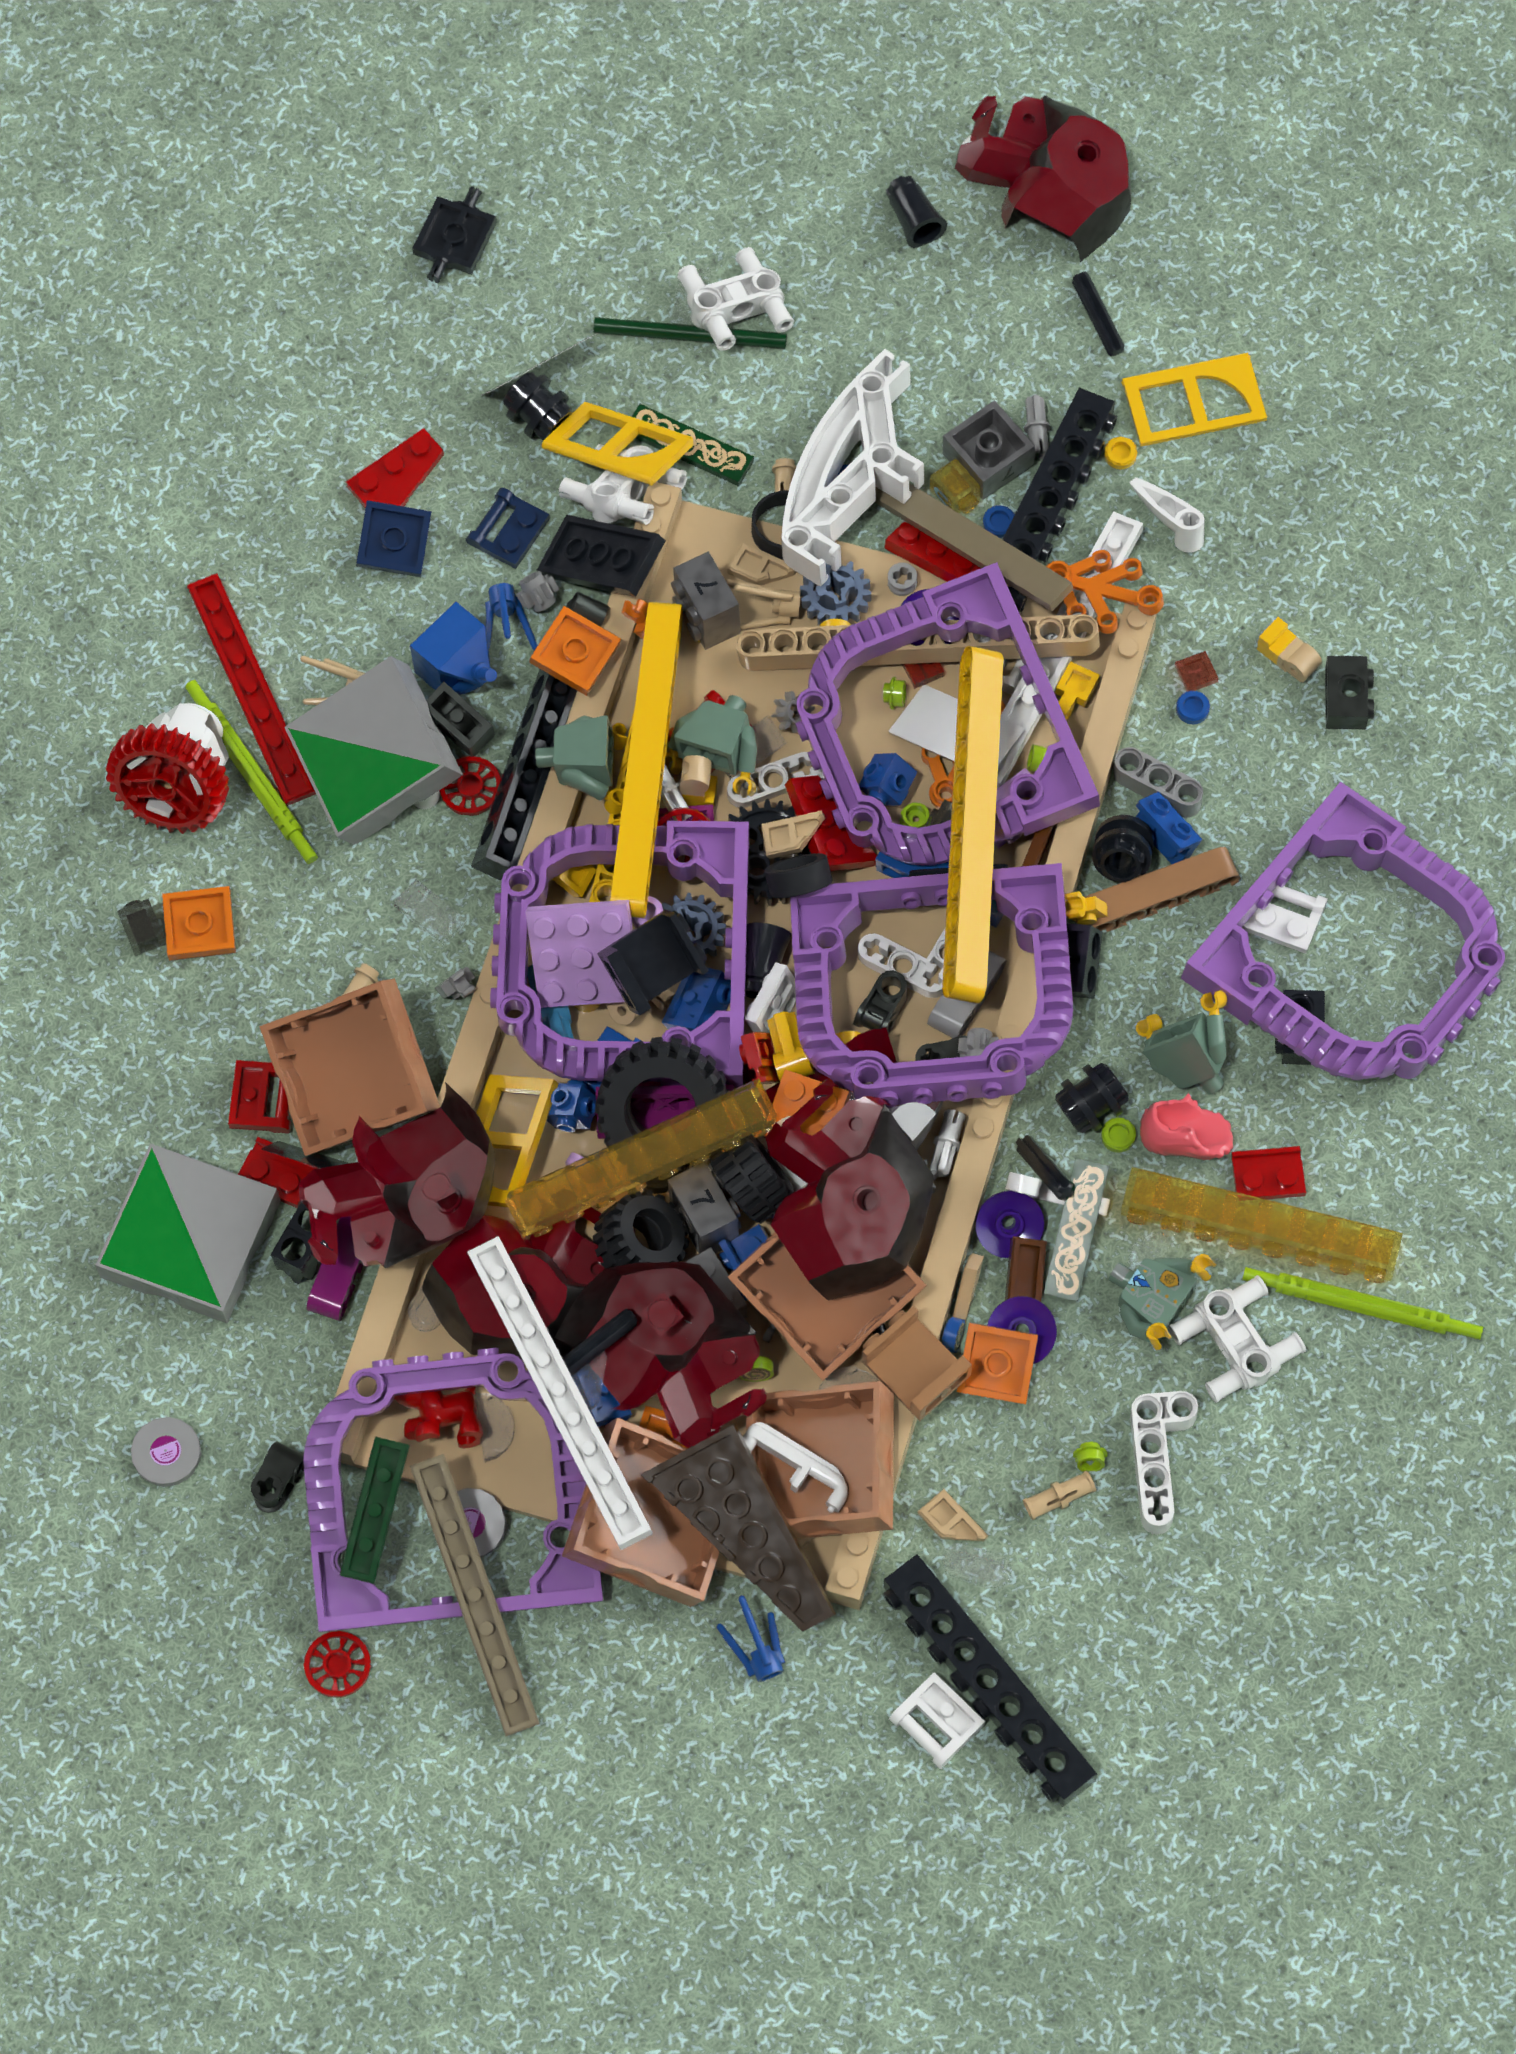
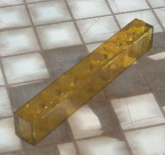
M758 1078L516 1188L508 1193L505 1202L523 1238L532 1233L534 1237H539L553 1229L552 1224L563 1219L566 1223L572 1222L584 1215L583 1210L594 1205L597 1209L603 1208L616 1200L614 1196L627 1191L628 1195L644 1189L647 1186L646 1182L658 1177L659 1180H665L678 1172L677 1168L687 1163H690L691 1166L698 1165L706 1161L710 1157L709 1153L721 1148L722 1152H726L740 1145V1139L752 1134L756 1138L768 1133L773 1129L772 1125L775 1124L777 1114Z
M1135 1167L1131 1168L1121 1215L1126 1216V1219L1133 1224L1146 1225L1147 1222L1161 1225L1160 1228L1169 1233H1180L1181 1230L1194 1233V1236L1202 1241L1212 1242L1216 1238L1228 1241L1230 1247L1239 1250H1247L1248 1247L1261 1249L1265 1256L1271 1258H1281L1282 1255L1294 1257L1296 1262L1301 1265L1313 1267L1318 1263L1330 1266L1332 1272L1340 1275H1349L1351 1271L1363 1274L1364 1279L1373 1283H1383L1384 1280H1392L1403 1235L1401 1232Z

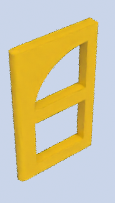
M1248 352L1122 378L1121 384L1125 389L1140 447L1267 421V415ZM1196 379H1214L1229 385L1243 397L1250 412L1208 421ZM1182 382L1194 424L1151 433L1140 391Z
M584 401L542 442V449L652 486L694 444L693 437ZM590 418L622 428L600 450L568 440ZM639 434L670 444L659 451L635 457L617 456Z
M489 1074L476 1114L480 1117L493 1148L521 1150L508 1190L492 1186L488 1201L489 1206L518 1207L552 1105L551 1095L558 1088L559 1083L554 1079ZM502 1092L540 1095L527 1134L489 1131Z

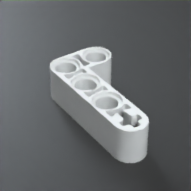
M1185 1391L1143 1394L1138 1396L1132 1403L1130 1424L1142 1526L1151 1534L1159 1535L1165 1533L1170 1529L1173 1521L1174 1502L1166 1432L1189 1429L1196 1421L1198 1411L1197 1400L1192 1394ZM1176 1406H1185L1190 1410L1191 1414L1186 1417H1179L1174 1414L1172 1409ZM1147 1408L1152 1410L1156 1416L1153 1419L1144 1420L1139 1417L1137 1412ZM1146 1442H1153L1159 1447V1451L1153 1454L1146 1453L1141 1448V1445ZM1152 1475L1157 1476L1163 1481V1484L1156 1488L1150 1487L1145 1483V1478ZM1155 1500H1159V1512L1163 1515L1160 1521L1156 1520L1155 1515H1152Z

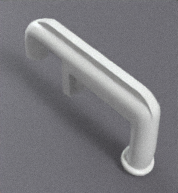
M756 1422L747 1429L743 1439L750 1452L757 1445L796 1469L789 1480L792 1483L790 1490L797 1493L809 1474L834 1490L825 1503L828 1507L827 1510L830 1513L840 1511L848 1497V1486L842 1474L834 1465L765 1423Z

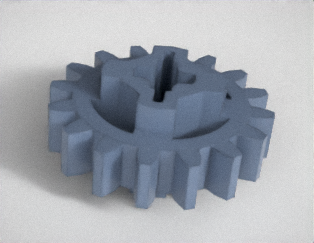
M850 561L846 566L841 565L835 572L831 569V565L826 563L828 580L821 587L803 576L804 585L800 586L801 607L808 608L807 617L811 619L818 616V625L828 619H842L846 621L852 619L855 622H859V611L867 613V602L871 601V591H869L870 580L863 579L864 570L861 568L853 571L854 562Z
M687 893L684 901H681L675 895L673 896L674 904L672 906L665 902L662 904L663 911L666 909L676 913V915L680 913L684 917L690 929L694 931L695 938L691 932L687 933L693 944L695 942L698 943L705 955L708 953L713 957L717 956L715 945H724V937L721 935L726 934V924L722 923L724 921L723 912L715 913L716 903L714 901L705 905L704 895H700L697 901L692 900L691 893ZM710 934L709 938L703 943L704 936Z

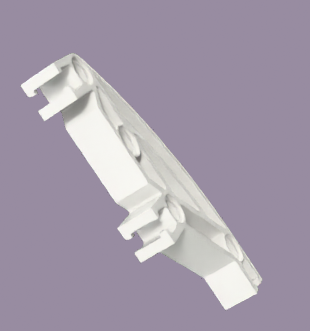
M886 349L855 377L822 417L800 457L790 484L782 524L783 560L790 568L820 587L828 580L826 563L831 565V569L835 572L841 567V546L835 541L876 501L875 487L904 504L911 497L909 481L914 483V487L917 489L924 484V463L897 447L891 406L910 386V364L902 360L899 363V368L892 373L894 355ZM860 440L863 452L838 475L851 450Z

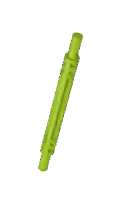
M196 680L188 682L185 685V689L194 702L210 710L221 722L223 728L222 740L229 758L287 841L291 840L307 864L315 862L318 856L302 834L303 828L216 703H211Z
M1245 1267L1243 1281L1248 1282L1258 1275L1267 1287L1275 1288L1277 1293L1444 1335L1446 1332L1478 1340L1482 1336L1484 1326L1452 1319L1450 1314L1283 1272L1276 1275Z

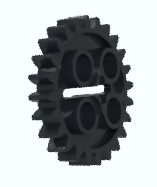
M766 799L764 808H759L755 801H752V810L749 812L740 806V817L729 814L728 821L749 822V838L754 839L756 842L749 846L748 896L750 894L754 895V904L756 905L761 897H766L768 905L771 906L773 897L770 896L765 873L759 876L749 873L753 868L759 867L765 870L770 866L769 858L763 850V838L758 828L762 827L761 824L795 817L796 813L793 806L787 811L783 810L782 800L777 803L776 808H773L769 799ZM808 844L802 852L774 858V863L795 856L811 854ZM779 898L782 904H785L786 898Z

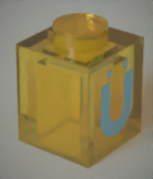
M956 458L930 476V490L941 503L958 513L963 512L967 514L978 505L980 485Z

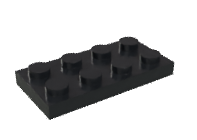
M566 515L537 571H540L543 576L548 574L549 577L552 576L556 580L636 597L666 540L657 533Z

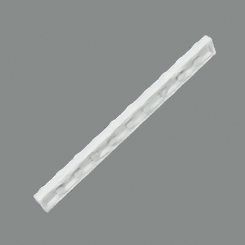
M1113 512L1088 557H1091L1095 551L1106 550L1111 555L1112 567L1110 569L1121 565L1128 559L1143 531V523ZM1100 559L1097 563H1104L1106 559ZM1093 569L1080 576L1091 578L1100 573ZM1073 589L1078 603L1083 604L1086 607L1087 615L1095 619L1096 613L1085 592ZM1064 602L1056 616L1067 615V608ZM1075 612V613H1073L1072 615H1078V614H1082V613H1081V612ZM1081 632L1077 637L1084 638L1087 632ZM1050 633L1045 635L1044 638L1052 640L1058 635ZM1074 656L1039 658L1054 692ZM1023 677L1003 710L1001 718L1023 727L1024 731L998 765L997 788L1005 783L1042 714H1038L1032 696L1036 695L1032 684L1026 686Z
M499 1236L468 1251L467 1253L620 1550L652 1535L653 1533Z

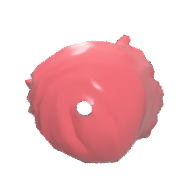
M1189 1093L1181 1100H1161L1155 1102L1145 1109L1140 1121L1141 1141L1143 1146L1150 1152L1162 1156H1185L1201 1160L1222 1158L1233 1149V1135L1230 1131L1231 1125L1229 1121L1224 1119L1223 1115L1219 1112L1213 1113L1210 1110L1201 1109L1198 1106V1101L1192 1100Z

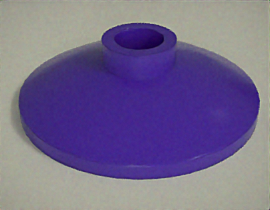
M1002 1191L992 1195L982 1204L976 1216L975 1230L980 1243L988 1252L1001 1258H1008L1010 1240L1013 1236L1036 1240L1041 1239L1044 1231V1217L1041 1208L1032 1197L1018 1192ZM1006 1216L1014 1218L1013 1224L1009 1227L1002 1225V1220Z
M1027 1296L1012 1297L1003 1301L992 1312L988 1326L1016 1330L1019 1324L1027 1325L1029 1333L1038 1334L1033 1364L1043 1360L1052 1350L1057 1336V1326L1051 1311L1039 1300Z

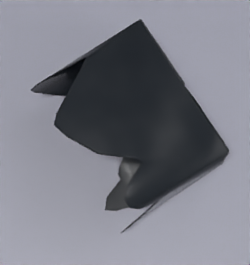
M302 1202L299 1204L270 1254L277 1270H283L297 1284L301 1282L303 1277L312 1280L318 1263L308 1243V1240L312 1237V1232L301 1228L303 1215L306 1210L309 1211ZM295 1238L301 1239L306 1246L305 1254L298 1260L286 1259L282 1255V1251L289 1247Z

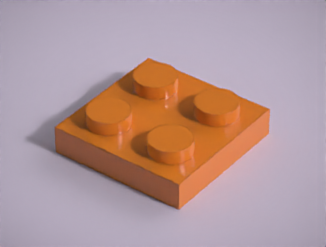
M563 606L531 655L529 663L587 696L619 647L621 638Z
M229 886L162 894L169 961L236 953L232 900Z
M785 1069L762 1135L766 1137L775 1122L796 1113L814 1096V1088L822 1082ZM834 1086L833 1094L801 1124V1132L812 1136L819 1132L849 1101L851 1092Z
M969 1322L963 1356L972 1364L971 1376L957 1388V1392L1026 1404L1038 1334Z

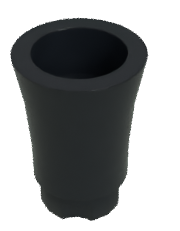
M900 176L890 182V186L886 189V194L901 224L908 246L918 248L940 239L947 229V221L934 208L912 176Z
M752 922L747 924L746 997L756 999L762 988L765 976L770 973L775 962L782 963L784 953L792 936L788 930L768 923Z

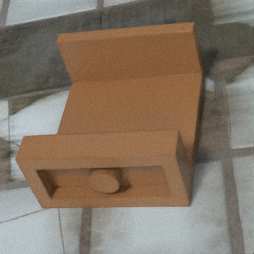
M913 1306L907 1312L904 1310L899 1311L889 1321L888 1325L890 1327L881 1335L878 1333L873 1334L864 1343L862 1363L921 1421L971 1376L972 1364L963 1355L957 1359L918 1320L919 1310Z

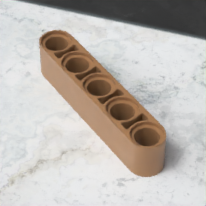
M1218 847L1136 877L1126 883H1120L1086 896L1085 898L1096 896L1107 903L1108 917L1096 918L1097 922L1089 925L1100 931L1106 929L1109 932L1127 925L1126 922L1135 918L1141 920L1158 913L1157 910L1164 907L1174 908L1189 902L1188 899L1200 895L1201 898L1220 891L1219 887L1229 883L1233 886L1241 878L1227 848Z

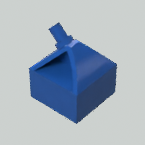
M458 602L450 606L410 645L415 674L434 690L445 682L458 695L481 687L487 681L493 682L497 678L496 670L490 667L485 625Z

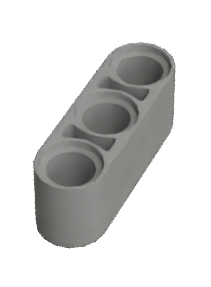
M1125 747L1118 751L1114 759L1113 774L1116 782L1144 798L1160 792L1184 818L1195 816L1200 811L1203 788L1197 780L1136 748ZM1125 764H1131L1135 766L1136 769L1133 771H1126L1123 768H1121V766ZM1159 779L1165 782V785L1157 787L1150 782ZM1183 795H1190L1195 800L1192 802L1182 801L1179 797Z
M989 950L987 987L983 1000L976 1004L946 998L942 994L933 1008L927 1024L951 1038L963 1036L1001 976L1007 960Z

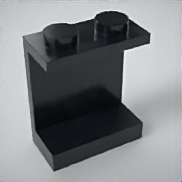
M665 909L597 953L626 1005L633 1013L642 1015L650 1010L651 1006L648 1003L650 1000L692 973L697 972L704 975L709 972L704 964L707 957L698 943H692L687 934L690 931V927L680 913L676 915V913Z

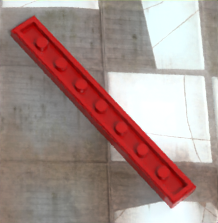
M216 573L188 584V591L283 801L289 806L315 795L316 792L284 728L286 726L218 574Z

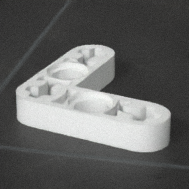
M800 752L755 768V772L751 773L750 779L754 781V778H758V785L762 792L757 793L756 787V792L752 797L748 796V794L746 798H742L738 794L734 795L733 782L737 777H740V774L734 776L728 782V800L735 807L739 808L742 806L746 808L752 805V801L758 804L766 799L787 793L785 783L788 781V773L785 767H789V773H792L799 769V763L804 762L806 766H811L812 764L807 752ZM813 767L810 768L809 775H804L803 771L792 774V778L818 775L821 780H824L821 769L814 771ZM771 772L780 774L783 779L782 784L776 788L768 787L764 783L766 774ZM748 782L742 784L744 789L749 787Z
M945 929L927 959L879 934L865 935L859 941L858 958L866 967L882 974L890 970L896 971L893 967L896 960L908 959L913 965L912 969L907 973H901L906 979L907 988L928 998H938L943 994L944 959L940 957L939 952L945 946ZM874 945L879 946L880 954L874 953L872 957L867 955L866 947L872 949ZM889 952H892L887 965H884V956L888 958ZM938 966L942 969L938 976L939 984L934 983L929 987L927 986L926 978H933Z
M1009 1172L1006 1190L1022 1193L1051 1203L1065 1204L1066 1198L1059 1200L1040 1179ZM1102 1197L1098 1215H1107L1110 1199Z

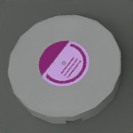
M171 1417L154 1419L142 1426L134 1436L131 1446L132 1463L140 1477L162 1487L178 1485L189 1479L195 1472L202 1455L200 1440L193 1428L184 1421Z
M466 1488L457 1492L480 1557L488 1555L499 1547L505 1536L507 1520L503 1508L494 1496L481 1489Z

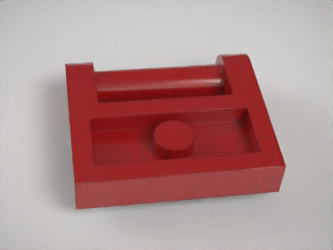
M236 1060L228 1120L230 1129L290 1133L291 1121L288 1120V1099L281 1080H279L275 1117H265L270 1077H278L272 1062Z

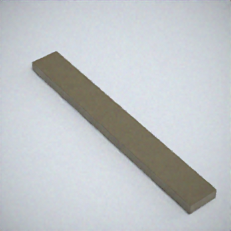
M909 483L911 497L904 504L875 487L876 504L980 568L997 562L1006 584L1048 610L1053 611L1074 589L1071 581L922 490L917 489Z
M442 1454L411 1465L412 1474L505 1736L540 1724L445 1456Z

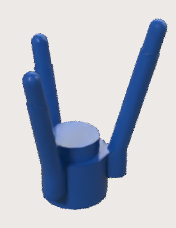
M499 583L491 586L488 590L489 601L485 603V631L488 649H490L494 613L497 617H501L504 637L509 639L511 637L509 616L516 610L532 649L535 650L538 645L518 597H515L513 585Z
M739 1596V1603L757 1647V1650L750 1653L752 1660H749L723 1624L719 1623L717 1629L745 1666L748 1676L752 1677L755 1675L758 1682H763L770 1679V1677L773 1678L783 1673L784 1669L781 1664L786 1663L780 1648L774 1613L769 1612L767 1614L772 1651L770 1646H764L745 1596Z

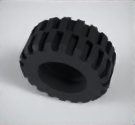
M654 1037L650 1043L644 1044L643 1041H639L633 1044L629 1051L623 1050L616 1057L615 1062L612 1065L610 1064L598 1090L595 1113L598 1114L597 1126L599 1133H604L606 1136L604 1143L609 1150L615 1149L618 1152L617 1159L622 1163L626 1164L629 1160L636 1164L634 1170L644 1173L645 1168L654 1170V1175L664 1176L666 1170H673L675 1175L684 1172L685 1168L689 1165L694 1167L700 1164L706 1155L710 1156L716 1149L727 1125L730 1112V1091L726 1089V1078L723 1071H717L715 1068L716 1061L710 1055L703 1056L700 1053L701 1048L693 1043L690 1047L682 1045L683 1039L672 1037L671 1042H664L662 1037ZM663 1077L675 1080L686 1087L693 1096L696 1106L695 1116L691 1124L683 1131L675 1134H658L643 1127L636 1120L631 1110L632 1094L641 1082L651 1078Z

